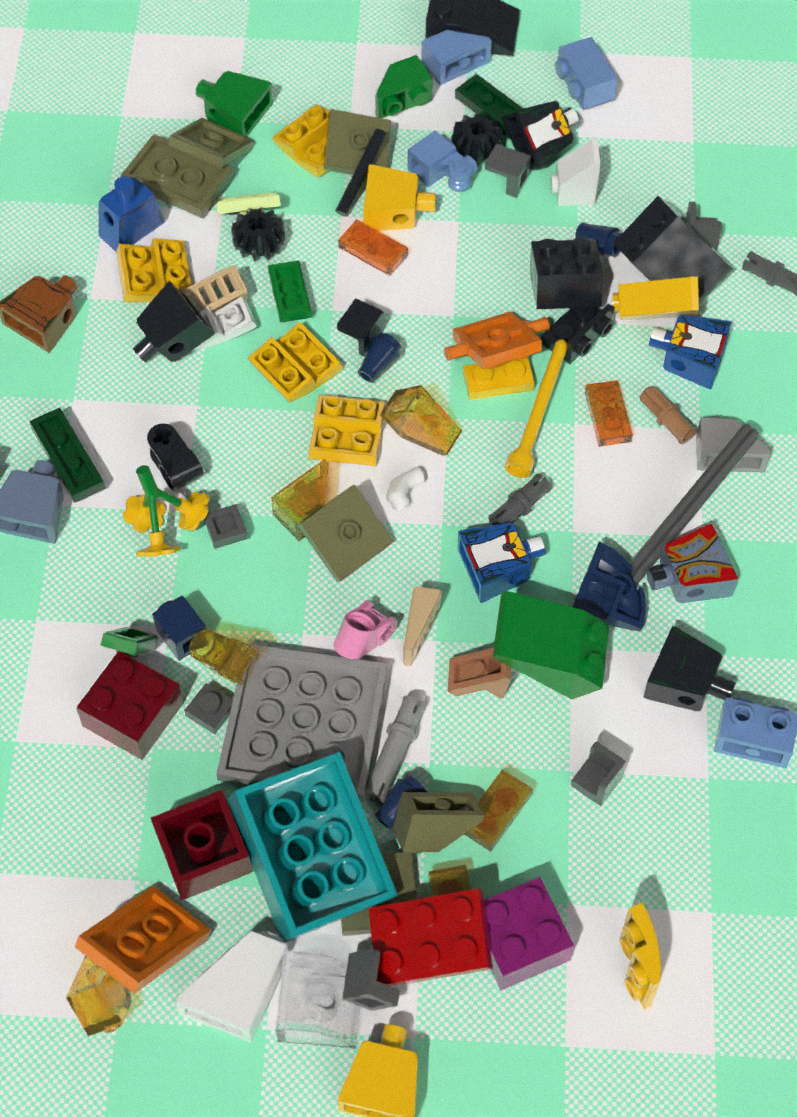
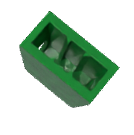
M232 71L224 72L215 84L204 79L200 80L195 91L197 97L204 99L207 120L248 137L273 105L271 82Z

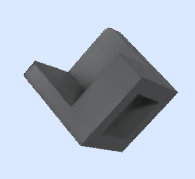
M496 144L485 163V170L507 177L506 194L517 198L529 177L531 155Z
M689 201L686 213L687 221L717 251L722 222L717 221V218L696 217V202Z
M595 741L590 748L589 758L573 777L570 786L599 806H602L622 780L626 760Z
M371 948L349 953L343 989V1000L370 1011L398 1006L400 990L376 981L380 959L379 950Z

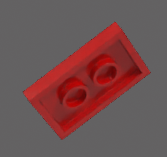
M479 888L368 908L372 948L380 951L376 979L380 983L391 987L493 970L484 891Z

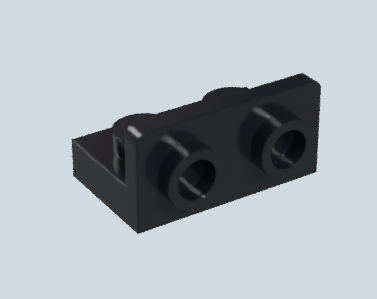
M607 304L602 310L598 307L570 308L550 326L549 330L541 335L542 345L553 351L556 341L560 339L567 342V351L563 360L571 364L579 356H585L600 336L605 337L611 331L614 325L612 320L614 307Z

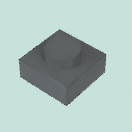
M236 504L208 512L204 522L214 549L247 539V532Z
M205 683L184 710L185 715L208 731L216 734L230 716L233 699Z

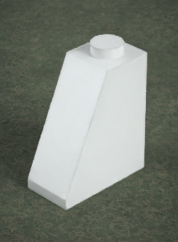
M250 931L178 996L176 1005L179 1015L252 1043L289 958L287 944L283 943L284 940L271 932L263 931L262 934Z

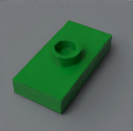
M299 260L268 265V275L279 322L311 318V307Z
M124 627L103 633L100 646L114 649L116 653L120 651L129 657H137L138 654L155 650L159 637L151 633Z

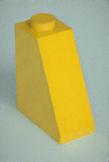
M698 276L618 284L619 293H613L614 312H619L620 320L676 318L680 315L699 316Z

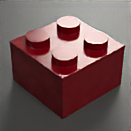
M118 651L76 708L84 728L143 760L183 705L180 684Z
M223 790L150 818L181 901L253 872L248 852Z

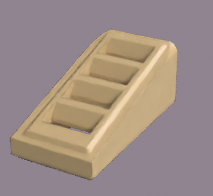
M235 265L225 268L182 290L188 298L194 297L199 307V312L207 307L216 312L241 296L247 301L248 296L247 288ZM228 282L231 283L234 289L232 293H230L226 285ZM218 287L223 297L218 299L213 288ZM203 292H206L211 302L208 305L205 304L201 296Z
M418 586L413 588L403 647V663L406 666H412L440 611L442 591L439 589Z

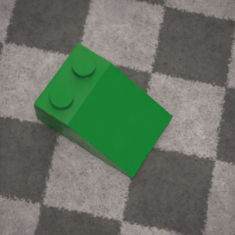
M504 591L501 593L492 657L572 700L603 689L609 624L582 609Z

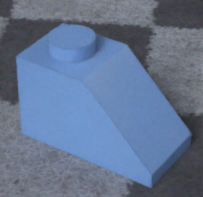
M445 30L421 41V62L437 83L442 85L490 63L492 41L489 37Z

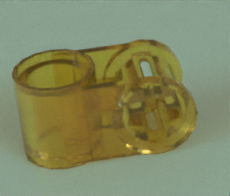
M211 630L199 632L192 639L189 647L190 655L213 673L239 686H242L244 682L242 677L251 661L257 659L260 655L259 652L244 642L235 638L230 639Z

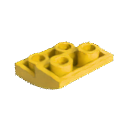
M315 104L274 135L273 141L299 166L320 178L329 171L323 170L330 111Z
M153 238L150 246L118 245L116 253L124 302H151L169 281L181 291L191 286L183 240Z
M301 322L296 324L278 341L271 337L248 357V360L289 403L314 391L344 369L341 362Z
M319 395L314 413V428L309 446V459L376 466L385 401Z
M642 902L628 909L619 942L624 954L630 960L626 972L627 978L624 979L626 989L634 1001L639 999L645 1010L651 1007L660 984L661 959L656 933L650 916Z

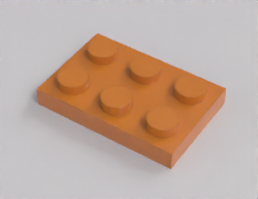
M152 886L80 934L75 948L135 994L208 940L211 929L156 887Z

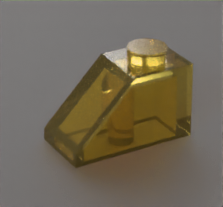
M421 385L395 390L380 414L401 438L442 456L448 455L462 432V429Z
M325 459L271 497L273 516L299 542L305 538V535L298 527V524L328 503L330 474L329 463Z
M84 957L66 999L88 1037L102 1031L104 1033L113 1032L122 1026L132 1003L130 990L88 957Z

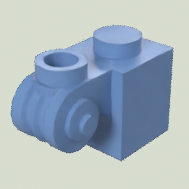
M436 130L408 149V171L417 174L418 179L428 188L444 176L449 177L448 186L453 191L463 192L471 186L472 175L478 169L476 162L468 155L465 157L461 156L456 151L453 142L448 138H444Z

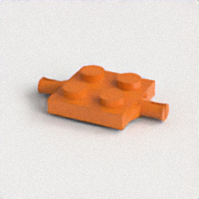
M511 311L454 328L453 340L457 344L444 347V356L446 360L450 361L465 355L466 357H471L483 370L496 368L500 364L516 359H525L529 355L541 352L542 340L535 333L549 330L550 324L546 317L529 322L519 319Z

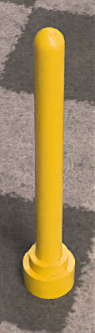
M560 339L554 345L519 447L508 455L504 468L512 476L528 478L531 475L534 466L531 451L567 351V342Z

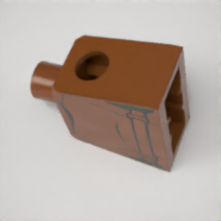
M63 275L55 284L41 276H34L0 301L2 324L50 353L76 317L74 300L71 296L78 288L76 283L67 275Z

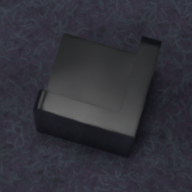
M355 298L338 321L337 330L357 339L359 355L365 357L372 338L378 337L384 331V311Z

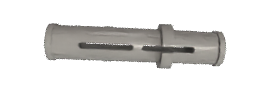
M409 695L403 697L394 722L390 723L387 727L386 733L388 737L365 789V797L369 798L370 794H372L370 800L373 802L384 803L407 746L410 742L413 743L416 737L414 730L425 708L423 701H419L418 705H416L419 700L416 697Z

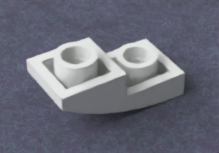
M241 296L216 312H213L209 307L200 311L199 313L215 334L193 350L224 343L256 328L257 324L247 301Z

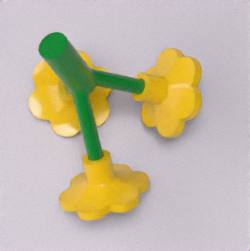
M142 465L136 469V474L144 494L140 497H129L126 500V509L123 512V520L128 524H132L135 531L144 533L152 529V532H149L150 545L136 551L137 557H154L176 553V551L181 550L180 546L164 543L163 531L159 530L163 524L162 517L166 509L164 504L156 501V498L160 497L175 505V509L179 511L180 515L179 527L183 530L194 531L199 526L200 521L204 520L208 514L207 504L209 496L206 493L195 491L189 496L188 500L183 497L178 499L157 488L149 466Z

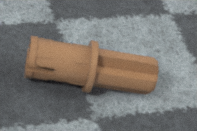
M653 386L647 387L639 397L640 401L657 418V424L660 426L664 425L680 444H685L695 435L696 428L678 411L679 407L676 404H671Z

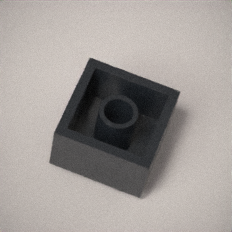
M578 237L573 240L543 239L541 241H531L530 278L536 309L602 307L604 273L595 239Z

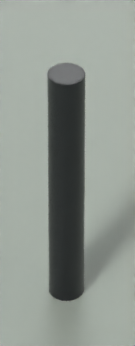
M375 129L335 210L339 215L347 216L368 174L369 165H372L387 135L383 130Z

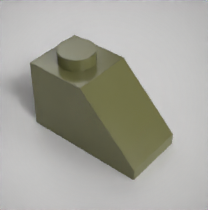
M402 792L393 831L403 852L415 854L440 852L483 822L484 814L473 793Z

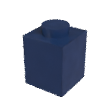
M183 595L174 601L164 602L156 612L152 613L157 633L178 661L209 643L206 625Z

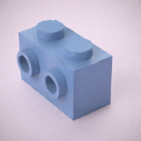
M592 37L559 47L558 60L555 61L556 73L560 79L563 78L568 86L571 98L573 100L576 99L582 110L615 100L618 77Z
M726 697L720 714L714 752L787 768L794 749L797 713L790 712L782 706L767 707L754 704L746 698L732 699Z

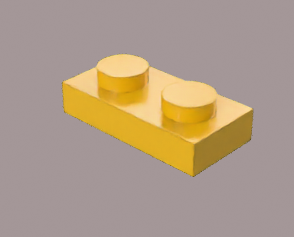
M528 357L500 364L496 368L484 370L478 364L463 366V377L469 400L534 391L535 382Z

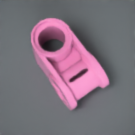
M366 600L359 607L347 612L344 616L333 647L337 653L345 658L360 659L363 655L388 641L397 627L398 620L394 617H386L374 608L373 602Z

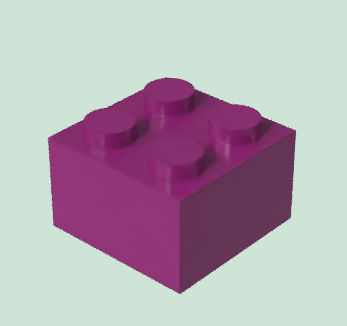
M540 877L485 900L493 966L491 972L500 991L571 961L574 943Z

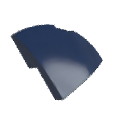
M598 542L572 607L585 610L611 626L639 632L642 630L646 613L644 591L642 587H639L637 590L635 582L630 575L633 571L631 565L617 551Z

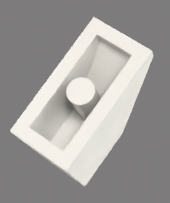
M590 139L557 161L556 174H551L550 189L551 193H556L558 206L595 205L601 164L598 139Z

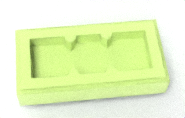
M276 191L221 198L215 201L217 214L239 212L246 215L248 208L255 212L261 206L262 208L281 206L279 194Z

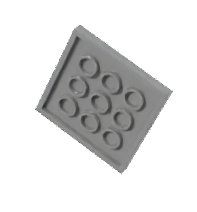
M245 643L216 774L217 780L251 785L340 752L360 802H364L388 672V663L348 659L345 657Z

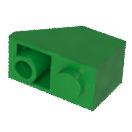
M417 55L389 64L375 94V116L377 118L393 116L404 110L432 101L433 78Z

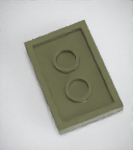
M153 134L123 171L121 177L137 178L157 199L202 218L234 177L233 167L226 165L219 168L169 146L168 139Z

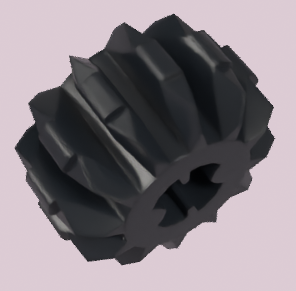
M476 112L473 117L464 115L461 121L455 122L453 135H451V141L455 145L456 151L463 157L466 155L472 157L478 166L482 160L487 161L496 144L502 145L504 138L498 120H491L489 114L479 117Z
M262 206L255 212L248 208L246 215L238 214L236 222L232 223L233 246L235 250H240L243 258L252 255L254 261L260 256L268 260L270 253L279 254L280 246L284 245V223L281 218L276 217L274 210L265 213Z

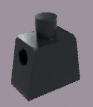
M169 281L137 318L136 323L146 336L133 347V350L145 363L157 352L161 353L170 362H176L211 338L215 332L189 298Z

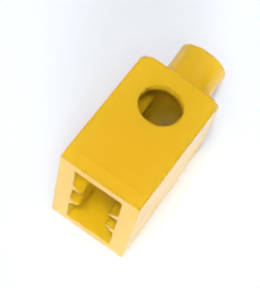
M369 165L363 209L364 231L412 229L415 226L416 211L435 212L436 193L418 192V175L415 173Z
M385 1025L380 1044L370 1041H363L338 1097L339 1112L360 1117H415L418 1054L413 1051L404 1050L408 1032L405 1028L397 1025Z

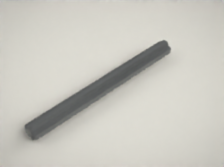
M748 424L742 425L629 562L633 568L630 575L636 586L647 574V570H650L661 557L663 547L675 540L758 439V431Z

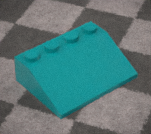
M340 752L235 790L226 799L248 852L250 862L279 937L284 940L283 943L398 896Z

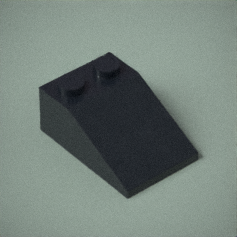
M430 0L426 17L425 39L445 30L489 37L492 41L491 54L513 57L520 9L502 0Z
M657 196L613 242L649 281L698 276L699 303L733 269L672 204L660 196Z

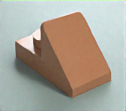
M494 648L450 658L447 692L454 696H460L486 690L498 698H504L511 681V667L492 657Z

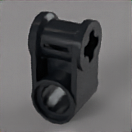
M157 424L149 430L147 441L150 446V457L172 491H176L204 475L198 458L187 447L173 426Z

